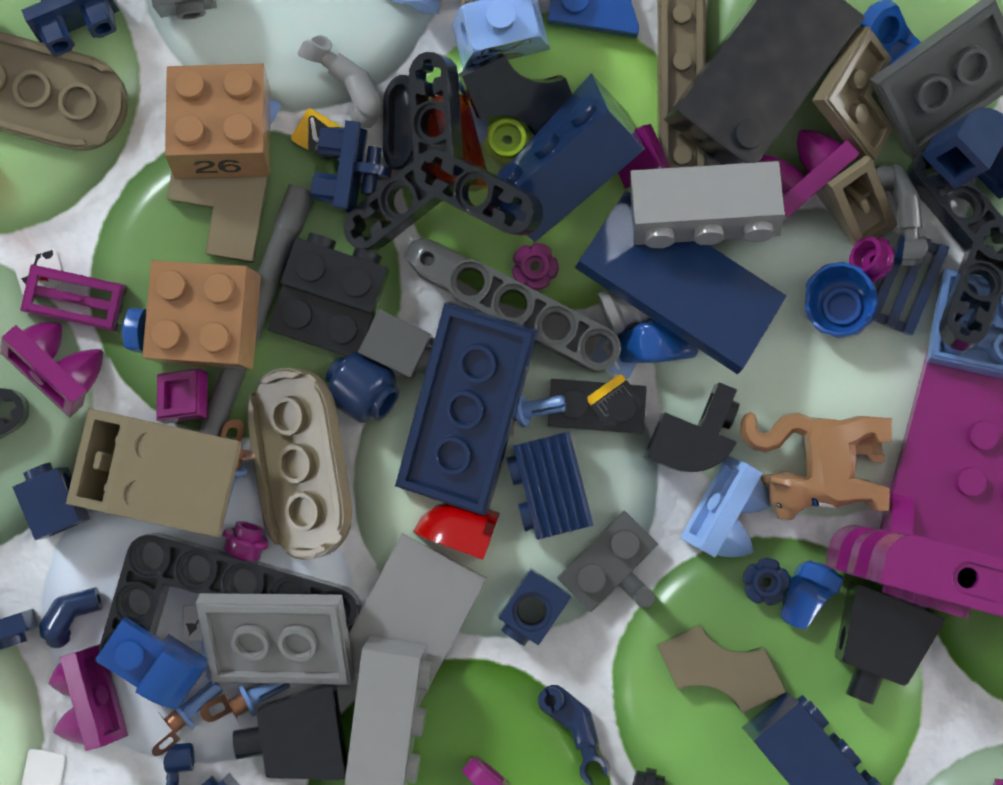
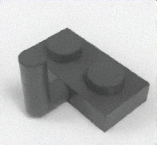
M623 510L559 574L557 579L590 612L618 585L640 607H650L655 600L654 593L632 571L655 549L658 543Z

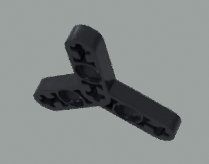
M435 52L419 54L413 60L408 76L413 161L351 210L344 222V234L347 241L356 248L378 250L386 246L442 201L505 233L521 236L531 234L537 230L543 218V206L539 198L533 193L463 158L457 66L452 59ZM434 67L439 68L441 76L434 78L433 83L427 82L426 75L433 72ZM436 95L443 96V102L427 101V97L436 98ZM440 110L445 115L446 125L439 136L432 137L427 130V120L434 111ZM435 164L441 165L443 171L459 176L455 184L450 181L437 179V175L432 172L433 166ZM481 178L488 186V195L484 203L475 206L469 199L468 191L472 182ZM407 187L412 194V205L407 212L400 214L395 208L394 198L399 189ZM502 201L521 205V210L526 213V217L523 221L515 220L516 216L513 213L500 209L498 206ZM385 215L390 221L379 219ZM365 219L379 220L370 228L372 237H366L362 234L367 228L364 222Z
M924 149L919 152L908 166L907 174L920 199L965 250L940 320L939 333L941 339L950 348L958 351H967L974 348L987 335L1003 291V247L995 253L993 246H985L984 243L990 236L994 244H1003V217L972 180L956 189L952 187L944 197L941 196L940 190H944L949 183L940 174L927 177L923 173L925 168H933L922 156L926 150ZM954 198L966 200L973 209V216L971 218L958 217L951 209V200ZM980 275L985 278L990 286V294L979 296L973 293L968 287V276ZM968 308L974 309L975 311L970 315L967 328L971 332L968 335H963L960 333L961 325L958 321L965 315Z

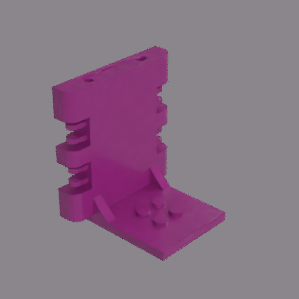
M927 348L890 487L889 511H884L880 529L849 525L839 529L831 538L824 565L883 584V593L941 612L969 619L972 608L1003 617V379L927 363ZM960 570L976 573V581L972 587L964 588L958 583L957 577Z

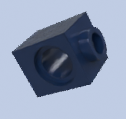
M50 462L24 472L23 475L26 481L12 487L34 540L47 539L90 520L86 508L66 504L72 480L68 467L53 469Z
M530 567L498 614V618L505 623L501 631L523 646L529 640L539 646L570 600L571 595ZM537 597L544 602L546 611L541 620L535 623H528L520 618L517 610L523 599Z

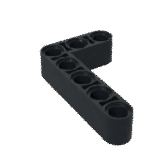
M152 533L137 537L127 550L100 642L99 653L124 616L156 636L170 586L198 594H242L238 592L234 585V576L241 568L252 571L256 576L257 587L252 594H279L285 582H294L301 587L303 594L342 595L350 605V615L346 619L347 628L356 621L361 611V602L353 589L341 584L260 561L239 559L225 551L166 534ZM149 542L158 544L164 554L163 562L157 569L147 566L142 558V551ZM195 555L202 556L209 562L210 574L204 582L196 581L189 575L188 563ZM134 589L144 591L149 597L150 607L144 615L137 614L130 608L129 596Z

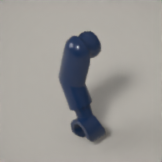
M550 685L545 687L538 696L539 707L545 714L571 731L576 750L580 749L583 758L580 766L581 778L589 785L594 784L592 777L587 772V765L590 761L600 763L607 777L610 773V765L605 757L598 754L596 744H599L592 712L561 686Z

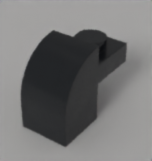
M720 382L714 384L698 425L666 412L661 413L643 458L681 472L704 471L720 464L729 456L737 443L719 435L722 427L728 430L731 428L737 415L740 403L733 401L737 389Z

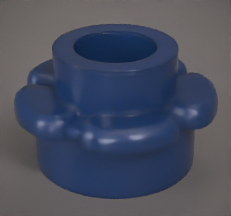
M762 558L757 564H750L743 574V582L746 585L745 594L756 604L765 602L769 606L778 604L785 597L784 591L790 587L788 571L781 568L779 562L771 558ZM766 577L771 580V584L768 587L762 585V580Z

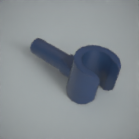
M192 743L175 744L167 751L163 760L164 770L167 773L166 785H178L179 772L193 771L194 747Z

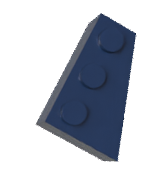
M591 73L511 163L505 165L497 173V176L533 193L539 198L543 206L542 222L537 230L527 235L535 243L644 151L645 148L628 112ZM502 201L498 206L500 209L513 213L516 216L515 220L523 221L526 217V213L521 210V205Z

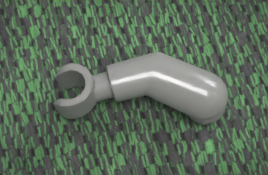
M317 35L311 40L303 41L297 54L304 59L321 63L329 70L328 73L344 83L355 104L351 111L352 121L360 122L362 128H371L376 123L377 117L382 115L384 106L369 73L341 53L337 56L331 52L332 43L323 35Z

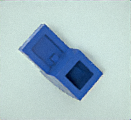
M125 616L95 659L97 663L137 687L135 693L151 702L171 709H177L181 706L208 665L206 657L170 634L163 641Z

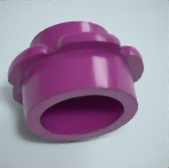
M865 237L859 240L852 248L849 264L860 267L872 282H876L891 271L894 264L895 251L892 247H889L890 243L885 238Z
M534 243L531 247L522 246L513 256V262L515 263V266L512 268L513 277L534 290L544 289L549 285V280L557 276L559 270L558 260L551 255L552 250L545 244ZM532 262L539 263L540 267L538 270L533 271L530 268Z
M237 521L235 527L224 529L222 533L226 538L223 550L229 555L243 560H260L263 549H267L269 543L263 536L264 530L260 526L249 522Z

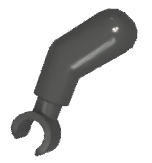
M892 163L891 166H876L875 169L884 191H891L893 200L897 205L898 224L905 238L902 266H917L921 263L928 250L926 238L919 237V229L923 228L919 194L906 170L901 165Z

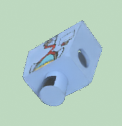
M479 0L467 3L460 7L452 22L463 70L471 64H479L499 53H502L506 56L507 60L550 50L537 0Z

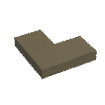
M869 26L858 27L812 101L844 142L848 140L860 153L856 158L860 160L867 155L874 163L893 128L886 114L871 96L874 89L869 79L890 64L892 57Z
M171 171L167 200L213 208L205 254L255 263L269 176L174 179Z

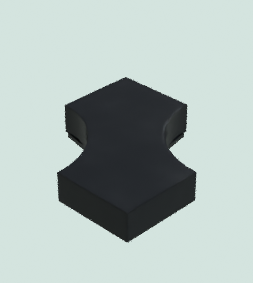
M502 53L458 74L477 118L482 120L497 115L512 116L524 121L534 136L572 95L568 82L562 75L546 79H531L522 76L514 70L506 56Z

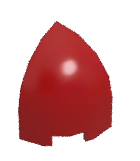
M442 503L422 515L412 532L483 560L500 513L489 509V512L484 516Z

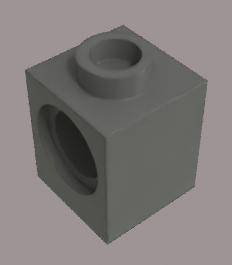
M378 309L358 353L413 380L417 371L423 374L426 372L432 346L429 344L433 336L427 331Z

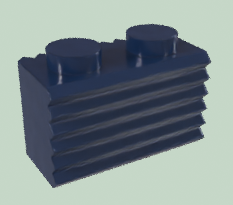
M570 431L514 445L515 455L506 457L513 485L523 483L527 502L518 504L525 532L534 530L536 539L539 540L594 526Z

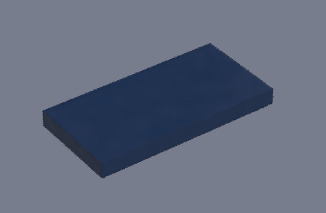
M628 191L624 192L575 266L577 270L737 375L744 369L787 297L710 245H700L695 241L674 242V244L665 248H651L646 246V244L634 245L631 196Z
M444 303L395 487L484 516L489 512L537 341L538 329L454 303Z

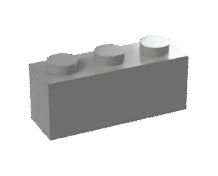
M779 161L631 171L630 196L634 245L646 244V246L651 248H665L671 246L674 242L695 241L700 245H714L724 239L744 238L750 242H762L771 239L773 236H781L785 212Z
M369 636L363 646L345 785L416 784L421 755L413 753L415 737L422 738L427 715V708L419 707L421 690H429L433 670V662L425 660L426 644Z

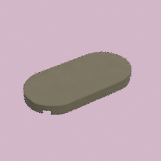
M0 31V131L73 151H89L99 148L118 134L127 116L128 97L122 80L105 62L74 51H69L55 57L52 56L44 43Z
M299 367L279 368L265 374L257 383L261 384L258 386L256 393L250 396L247 404V425L250 444L254 457L253 462L262 518L268 536L275 545L280 544L283 549L288 551L285 553L300 560H310L331 554L345 541L352 523L351 495L336 405L329 387L318 375L310 370Z

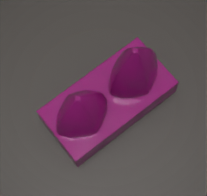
M801 129L798 132L797 149L800 160L809 173L806 176L795 166L781 158L763 155L759 162L779 161L785 212L784 221L860 154L848 140L841 145L830 135L823 132Z
M39 323L29 326L24 330L15 325L2 336L0 354L70 418L83 406L86 393L93 386L100 373L103 351L101 349L83 350L68 355L56 362L53 358L57 354L62 340V326L60 323Z
M100 644L61 656V662L54 669L48 683L61 694L70 696L73 707L58 721L53 733L69 742L84 745L85 751L101 748L128 736L111 671L95 661L99 654Z

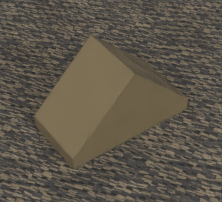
M867 155L816 192L853 246L865 237L880 238L898 225L873 161Z

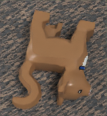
M754 413L745 414L741 420L740 432L743 441L756 451L766 453L780 448L792 433H798L804 438L806 455L805 477L788 471L777 474H763L760 477L762 482L767 484L768 499L773 505L778 519L784 521L793 520L800 511L809 506L834 509L856 502H865L872 511H889L890 488L872 483L870 480L856 478L855 468L856 455L864 454L868 461L885 462L882 442H892V418L855 416L836 420L809 417L795 413L783 415L767 433L759 431L757 418Z

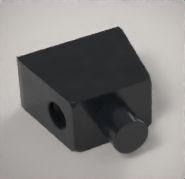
M850 582L835 650V658L855 667L846 694L869 704H874L883 678L906 686L941 630L946 618L860 584Z
M321 684L262 704L257 709L259 727L233 730V748L236 759L263 756L267 778L341 780L346 778L348 759L337 685Z

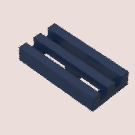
M901 232L894 249L895 259L893 267L882 278L877 289L878 306L873 321L905 335L912 336L949 247L943 244L938 245L931 242V239L926 238L928 244L927 252L933 255L905 322L899 321V317L923 260L917 266L908 267L889 315L881 313L903 260L905 238L903 232Z

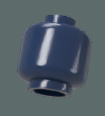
M358 352L349 355L346 359L343 357L336 359L326 374V381L329 382L328 387L333 395L336 408L359 423H367L373 419H383L391 411L399 396V389L396 387L397 379L392 369Z

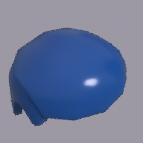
M845 262L827 264L822 266L808 279L805 293V312L808 320L812 322L813 326L820 333L838 339L856 336L874 320L878 306L876 287L860 267Z

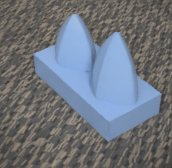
M728 456L723 460L680 539L713 557L719 555L734 558L753 554L754 550L751 539L737 518L740 513H755L770 507L767 489L760 479L763 473L747 463Z

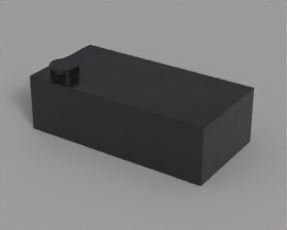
M752 0L664 120L721 165L759 162L864 20L865 16L845 0Z

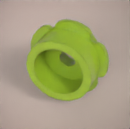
M515 117L497 118L487 127L488 135L484 138V147L491 157L496 156L499 162L508 164L529 143L531 138L529 134H526V125L520 119ZM510 136L512 139L511 143L504 144L502 141L503 137Z

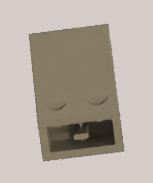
M88 408L66 504L220 538L242 442Z

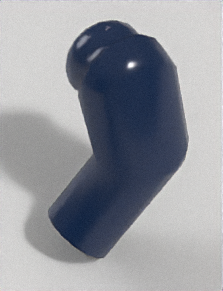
M94 587L60 596L53 601L39 623L40 637L45 639L49 647L61 648L67 645L71 634L69 628L75 617L102 610V599L98 588Z

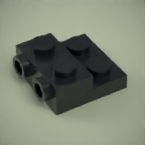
M309 232L307 241L295 238L280 282L282 288L267 330L348 357L359 351L373 322L389 270L387 267L379 265L382 256L354 248L351 256L334 250L336 241Z

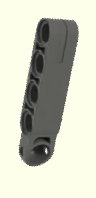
M419 238L409 245L404 258L422 279L451 293L454 299L465 307L538 329L537 344L593 372L605 371L618 360L621 352L620 340L616 333L602 324L439 242ZM433 257L434 262L431 265L426 266L422 264L424 258ZM467 271L478 272L485 281L483 289L476 295H465L457 288L458 278ZM508 293H517L524 297L527 302V309L523 315L517 318L505 316L499 308V303L503 296ZM550 315H560L565 318L569 324L567 336L561 340H552L545 336L542 331V322ZM598 336L605 338L611 346L610 358L605 362L599 363L590 360L585 353L587 340Z

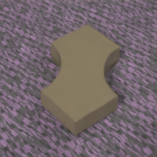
M700 624L657 644L658 650L678 690L696 685L716 688L730 696L742 713L786 693L764 647L748 651L726 649L713 642Z

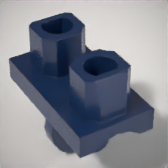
M41 0V2L21 11L26 23L38 41L45 44L52 56L57 57L71 51L75 46L70 33L73 30L86 25L93 38H102L116 32L114 13L119 12L115 0Z
M345 120L344 128H321L319 132L318 154L340 159L337 175L314 173L310 195L315 200L332 205L344 214H349L357 206L361 177H363L361 194L371 195L376 191L377 179L390 180L392 176V168L380 165L382 148L368 146L366 162H364L368 131L361 128L360 122Z

